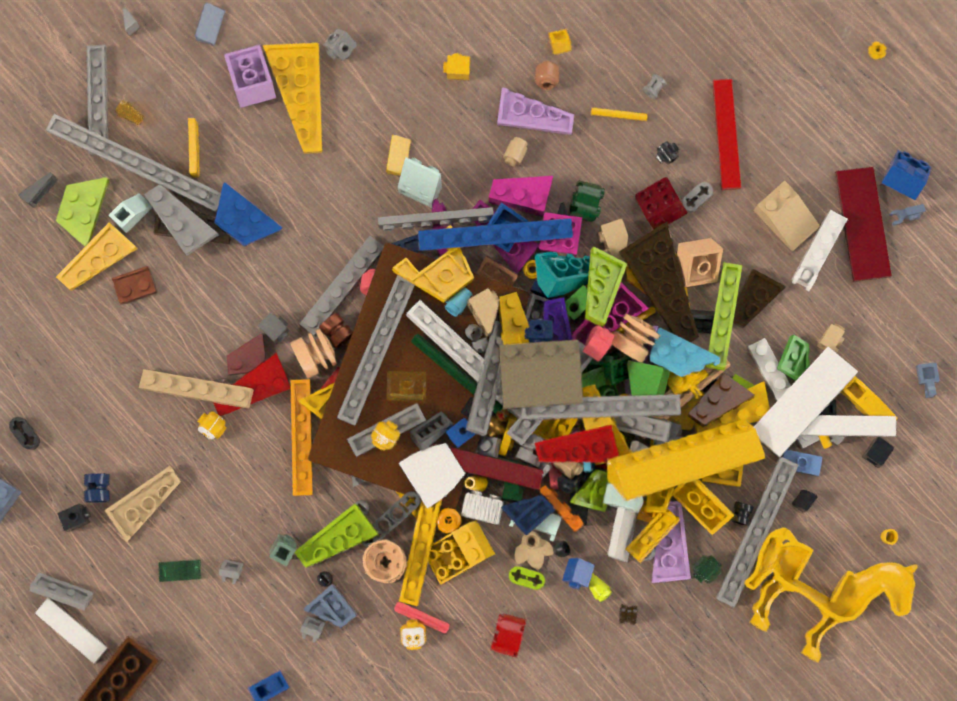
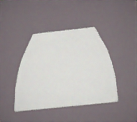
M446 443L428 447L424 451H419L399 463L427 508L445 497L465 474Z

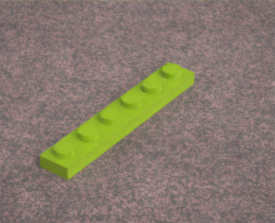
M723 263L708 349L709 352L720 357V363L718 365L710 363L705 368L725 371L742 265Z

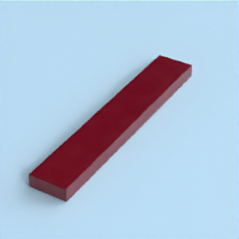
M433 443L429 447L437 446L438 444ZM449 447L464 472L540 490L544 470Z

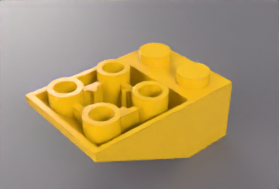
M477 520L432 544L428 563L441 585L495 555Z

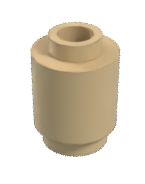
M514 137L503 156L505 163L513 167L520 165L528 149V143L521 138Z

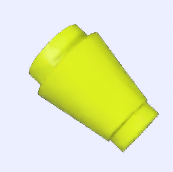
M592 573L588 587L594 598L603 602L612 594L611 587Z

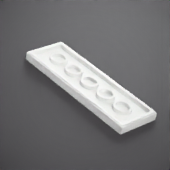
M827 347L754 426L759 440L780 458L854 378L858 371L831 348Z
M633 440L630 447L632 452L649 448L639 441ZM617 508L608 551L609 557L628 562L629 553L625 548L632 542L638 513L624 508Z

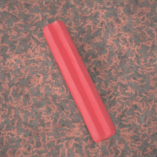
M397 602L394 608L395 612L411 619H417L418 622L444 634L448 632L450 627L448 623L404 603Z

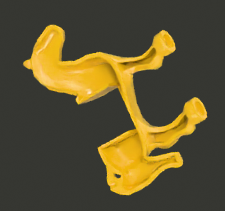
M780 528L767 536L759 551L755 571L745 580V585L754 590L773 572L772 579L762 584L760 598L752 607L754 615L749 622L766 633L770 626L768 619L770 606L774 599L784 591L799 592L820 610L822 618L813 628L806 632V646L801 652L807 658L819 663L822 657L819 650L822 636L838 623L855 620L865 611L870 601L882 592L888 597L891 610L896 616L908 614L911 610L915 589L913 573L918 568V565L913 564L904 567L898 563L888 562L873 565L856 574L848 570L839 580L829 598L798 580L814 550L798 542L790 530ZM785 539H787V540L790 541V542H787V543L783 544V541H784Z

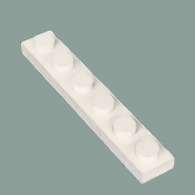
M764 338L747 348L777 402L791 385L785 374L777 370L779 363L767 340ZM800 435L797 438L801 449L820 440L818 436Z

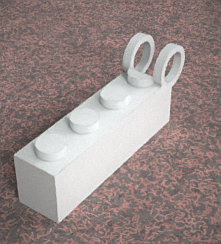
M832 210L828 212L791 279L792 283L796 284L797 282L806 287V291H810L847 218Z

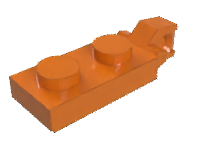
M544 485L540 489L541 495L548 500L556 509L557 514L562 517L564 522L574 532H577L584 525L578 515L570 514L572 510L565 502L561 503L557 499L559 495L552 487L548 489Z

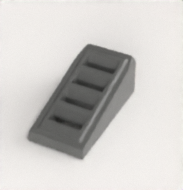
M49 172L22 191L18 196L35 208L57 182V178Z
M441 411L411 430V440L421 451H424L453 426V423Z

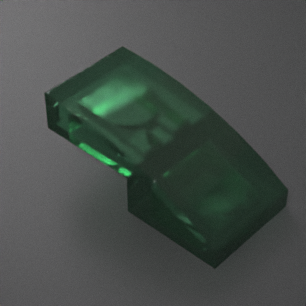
M201 560L158 562L159 582L201 580Z

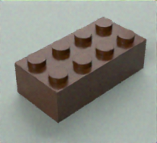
M127 636L78 701H132L163 659L135 637Z

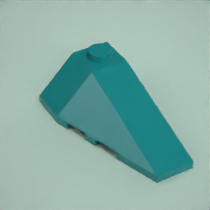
M557 252L536 254L537 283L548 298L564 295L581 288L583 285H588L590 256H584L583 258H576L573 254L559 256Z

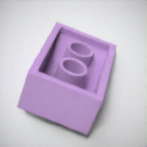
M260 45L224 54L240 108L276 98Z

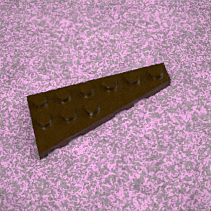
M665 222L620 250L619 254L627 263V266L671 333L691 343L699 338L690 310L689 299L686 295L679 262L673 248L674 244L670 237L668 222Z

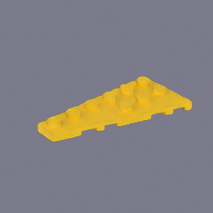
M319 43L263 45L303 153H323Z

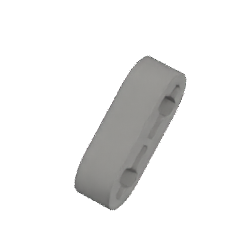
M702 182L683 198L682 204L688 213L696 211L711 197L713 193L712 186L709 183ZM700 188L708 189L707 195L703 194L699 197ZM695 198L696 201L694 202L693 207H692V206L687 207V206H686V204H687V201H686V200H688V201L690 202V201H692V200Z

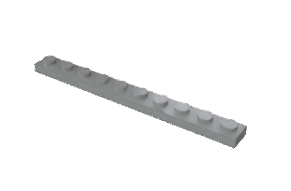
M54 114L46 128L48 133L217 212L220 192L63 117Z

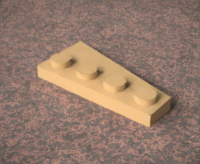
M169 466L104 511L125 541L128 542L180 484L181 480L173 468Z

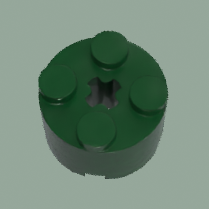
M578 180L576 186L579 188L578 191L573 192L569 210L572 213L569 216L581 217L584 221L593 222L596 220V217L599 218L601 207L598 205L600 199L604 197L605 188H601V185Z

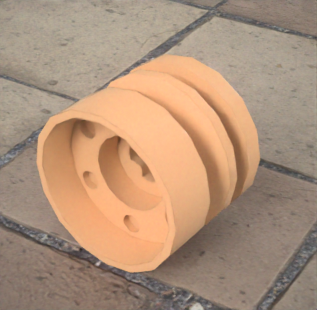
M625 314L623 318L630 322L628 326L620 322V326L625 332L623 334L619 331H614L613 335L615 336L612 345L638 362L643 363L649 354V351L643 347L644 344L655 345L649 339V336L659 339L661 335L642 319Z
M320 328L315 330L319 337L314 340L311 332L308 333L310 340L308 344H306L302 337L290 342L308 379L319 374L317 365L320 363L326 370L329 369L325 362L328 359L332 366L337 365L335 352L327 336L321 332Z
M379 540L372 543L365 550L363 567L372 579L382 583H394L405 574L408 562L404 550L397 544L388 540ZM385 558L391 560V563L388 564L389 567L382 565L385 562Z

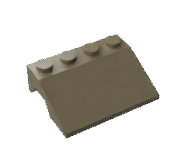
M579 340L499 345L503 409L583 404Z

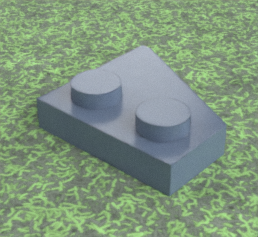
M334 584L329 586L304 608L306 612L315 614L319 618L330 621L341 628L358 615Z

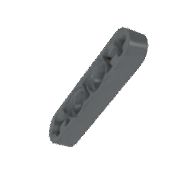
M417 491L406 493L372 524L380 535L374 537L373 541L363 542L362 544L365 547H369L372 543L382 540L420 505L421 498ZM408 496H410V497L415 496V497H416V499H415L416 505H415L414 503H411V504L406 508V506H404V504H406V503L410 500V498H409ZM394 508L402 509L403 516L401 518L394 516ZM381 520L388 522V530L380 529L379 522Z

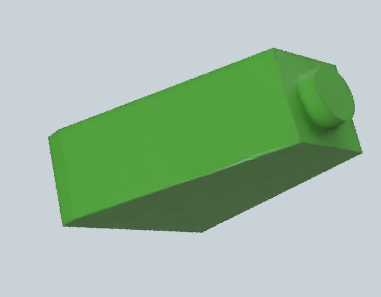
M628 360L627 367L632 396L664 395L670 371L663 367Z

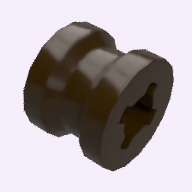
M621 604L619 623L629 622L631 625H636L637 606L627 607L626 604Z

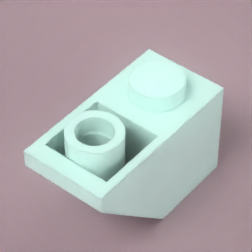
M139 193L121 202L109 216L127 233L153 207Z

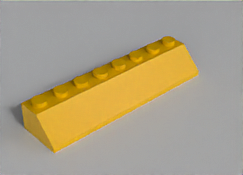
M744 419L609 459L607 479L621 496L628 501L765 459V454L756 429Z

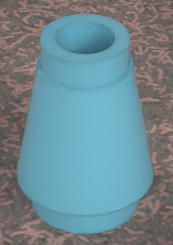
M463 288L446 302L445 309L451 315L457 317L458 314H462L472 293L468 289Z

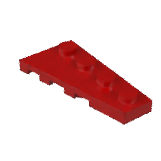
M277 352L231 384L254 390L250 405L291 389ZM214 403L219 416L241 408Z
M612 424L535 442L539 462L608 463L609 459L619 456Z

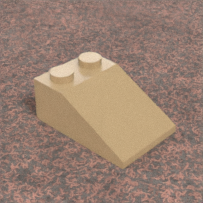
M786 181L782 182L754 209V212L792 252L820 227L802 199Z

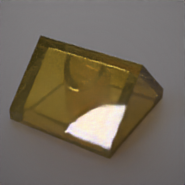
M387 371V402H426V372Z

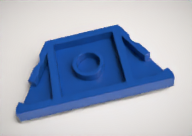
M223 183L215 224L245 247L254 241L264 239L268 235L282 230L283 227L227 183Z

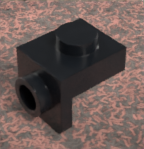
M582 471L579 475H575L572 479L562 473L561 477H558L557 480L558 489L566 493H578L584 472Z

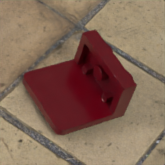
M667 177L658 180L635 195L642 212L653 230L665 222H668L669 225L688 214Z

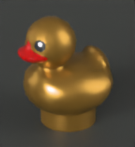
M507 409L498 411L497 417L491 415L487 434L492 438L505 433V421L510 418V412Z

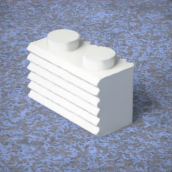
M471 490L470 493H466L461 517L499 525L502 514L501 507L504 505V501H501L499 496L490 495L487 498L483 497L481 492Z

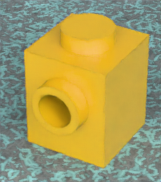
M459 53L447 55V62L443 64V73H447V79L469 80L470 56H463Z

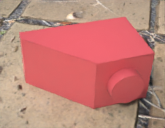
M599 325L593 327L582 352L600 361L611 347L615 335Z

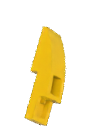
M856 376L840 392L865 416H896Z

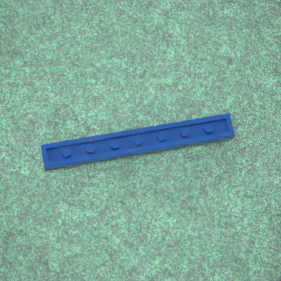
M572 218L418 231L419 250L573 238Z

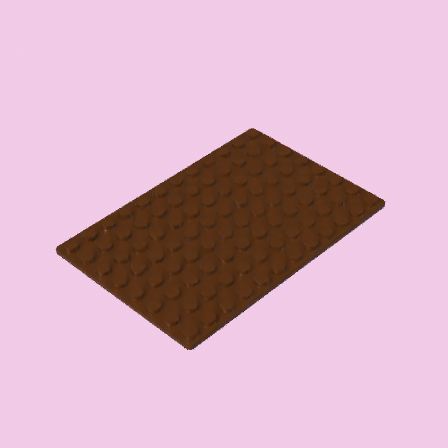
M386 243L316 433L308 460L405 495L409 491L416 490L399 463L421 451L411 440L410 431L417 426L401 433L392 449L383 451L374 447L357 457L347 439L416 403L426 421L441 411L453 423V426L463 418L468 421L469 418L464 416L461 410L470 397L474 398V395L411 343L412 338L416 334L421 335L477 384L478 382L410 320L406 314L421 300L472 349H474L473 341L466 336L465 330L468 328V325H478L467 305L462 314H458L455 317L445 309L448 300L442 302L415 285L356 425L338 419L339 411L397 278V274L392 271L393 267L407 258L421 272L436 260ZM472 272L474 276L473 281L464 287L472 293L470 298L488 288L491 292L494 291L498 298L517 292L523 311H525L530 297L529 292ZM497 309V313H496L494 322H495V321L500 322V321H499V312H498V309ZM482 332V335H481V337H480L479 339L485 338V335H484L483 332ZM486 352L478 354L484 359ZM445 432L434 444L441 445L446 443L450 448L475 453L481 435L475 434L457 448ZM465 472L456 486L442 498L441 508L456 509L468 472Z

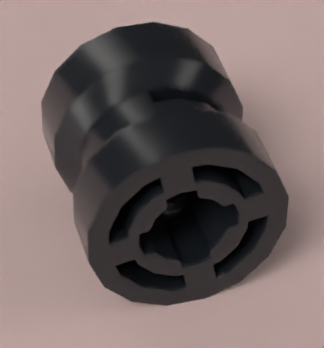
M735 501L734 516L730 521L748 526L750 522L749 515L753 513L754 507Z

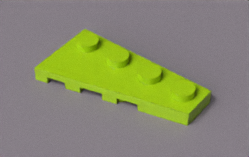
M353 504L299 547L295 554L304 567L308 568L379 534L359 506Z

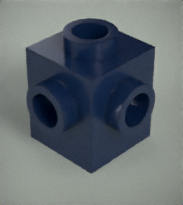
M543 319L529 320V328H525V340H529V343L553 342V321Z

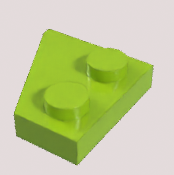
M595 469L578 493L571 499L570 503L606 512L607 504L604 503L607 484H611L607 479L608 472Z

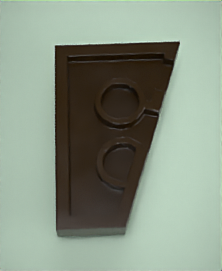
M752 269L737 297L733 323L744 328L786 286Z

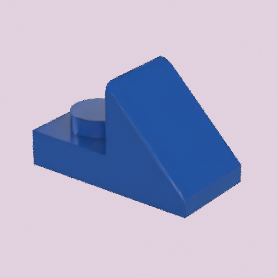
M278 671L248 687V690L254 701H267L290 687L281 671Z

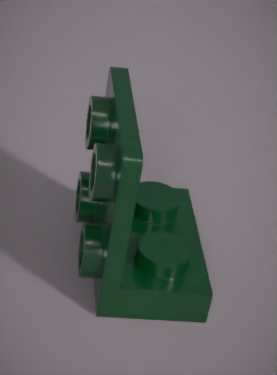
M621 350L606 352L600 361L593 358L589 364L605 365L604 377L606 385H614L629 378L627 362L628 360L632 361V357Z

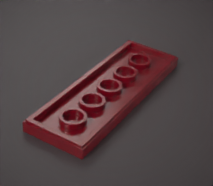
M874 167L836 171L835 176L842 216L847 218L844 231L853 282L892 277Z

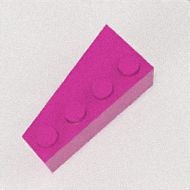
M620 282L606 324L602 328L613 332L621 327L620 322H628L623 318L625 314L636 317L649 308ZM584 319L571 333L572 339L579 340V343L581 342L585 345L591 329L598 325Z

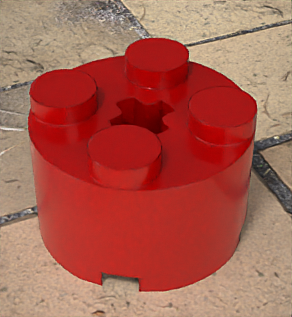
M505 613L503 615L499 614L495 629L499 633L494 634L491 650L517 658L527 619Z

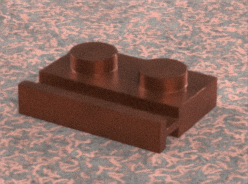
M148 266L111 278L121 305L157 293Z

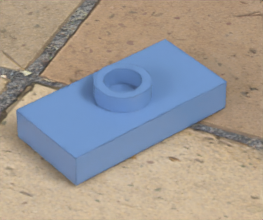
M786 450L782 454L783 458L798 464L796 472L813 476L820 475L821 456Z

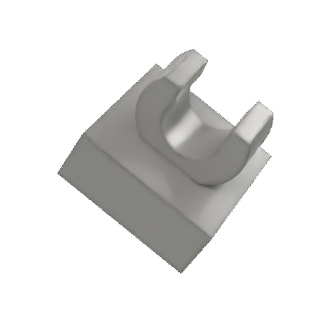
M225 559L219 571V575L222 576V582H225L227 577L233 579L232 584H235L243 570L244 563Z
M307 616L300 630L303 633L302 638L305 639L307 635L313 637L312 642H315L317 638L319 639L325 622Z

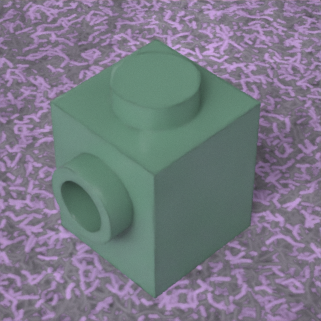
M279 533L269 550V557L287 566L296 551L294 538L286 534L283 536Z

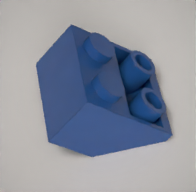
M897 150L884 175L882 184L916 201L927 183L931 166L923 160L913 158L908 152Z

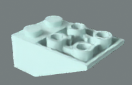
M406 157L398 184V192L432 208L434 199H437L442 189L441 173L435 167L422 165V162L418 159Z

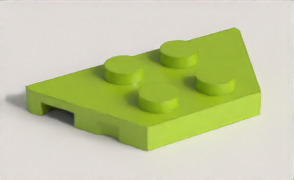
M106 177L67 185L59 208L56 222L85 247L92 239L107 190L109 179Z

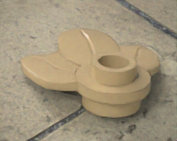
M532 531L527 536H523L522 544L516 548L515 561L517 564L527 561L531 567L539 570L543 565L544 556L553 555L552 545L548 541L541 539L538 533ZM529 538L535 539L534 545L528 543Z

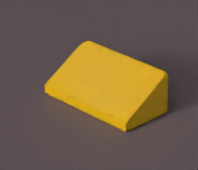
M392 135L386 168L387 174L401 176L405 158L409 157L410 139Z

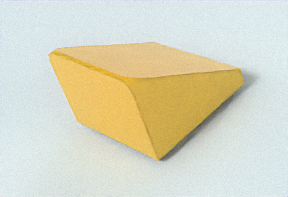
M567 29L548 33L553 54L571 51V40Z

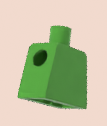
M584 285L565 302L569 321L573 319L576 322L586 313L587 288ZM573 305H578L576 312L571 311Z

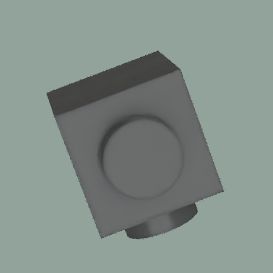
M272 312L257 325L275 344L278 342L282 343L288 337L289 329L286 327L288 323L281 316L277 318Z

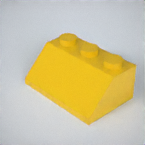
M700 479L680 484L673 491L672 496L711 535L734 516V513Z

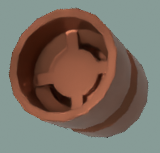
M334 313L319 326L321 332L325 336L330 337L329 341L335 349L346 344L353 334L350 326L344 325L345 321L339 313Z

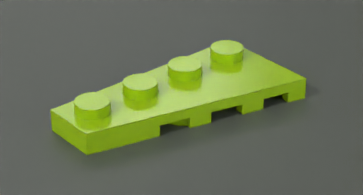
M594 246L590 252L585 319L603 327L606 324L627 263Z

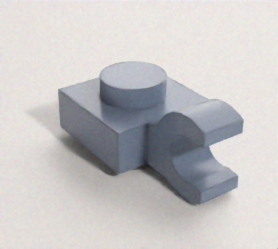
M924 204L905 208L904 210H894L889 215H896L898 217V221L892 223L893 226H897L904 219L909 218L910 221L921 218V215L926 210Z
M937 363L917 365L916 371L919 385L925 384V397L932 398L937 395L934 383L940 382Z

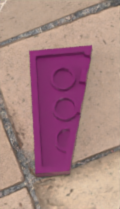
M479 199L472 209L491 207ZM474 221L477 226L488 225L489 223H479V221ZM535 241L516 242L509 253L492 244L509 267L517 274L539 248V244Z

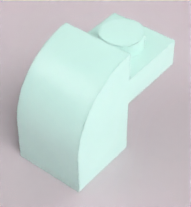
M607 484L604 503L609 506L639 513L643 505V496L626 501L612 484Z

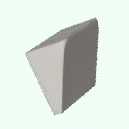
M124 8L125 30L130 36L140 26L128 9Z

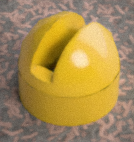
M885 529L881 533V540L888 545L895 544L898 540V534L894 529Z

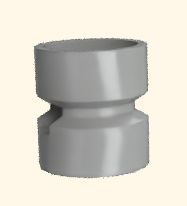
M531 434L524 443V446L519 448L516 458L539 467L541 462L538 460L535 442L544 441L545 439Z

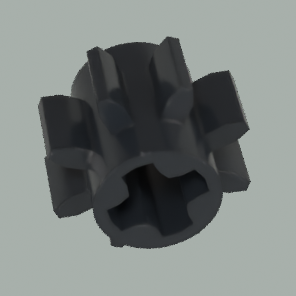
M666 141L656 149L658 151L656 158L660 163L666 162L669 165L679 157L677 153L680 149L675 142L671 144Z

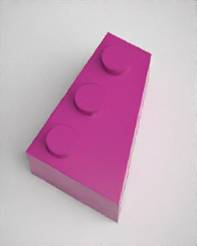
M553 176L493 179L489 203L495 205L503 203L511 209L543 217Z

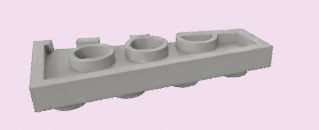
M159 184L144 194L186 256L218 236L216 231L162 185Z

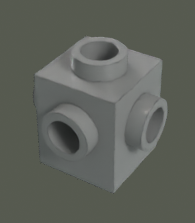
M337 29L328 36L323 46L328 50L326 53L335 60L337 58L343 61L350 56L351 51L357 44L347 32Z

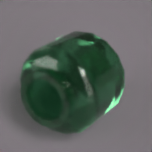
M703 555L692 567L695 571L693 576L700 583L705 581L707 584H711L722 573L720 568L722 565L712 555Z

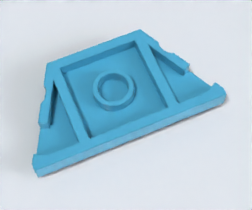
M658 328L657 333L661 336L659 339L655 338L654 340L655 345L652 347L650 354L651 362L681 377L691 372L703 370L704 365L710 363L718 365L720 363L719 356L662 328Z

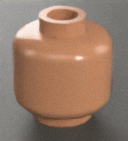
M551 61L540 63L535 69L536 84L543 90L553 89L559 83V67Z

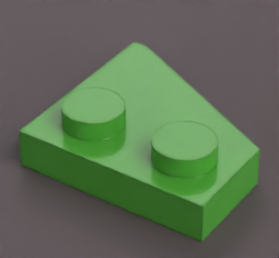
M791 335L777 370L797 381L810 367L808 357L810 353L809 343L796 335Z

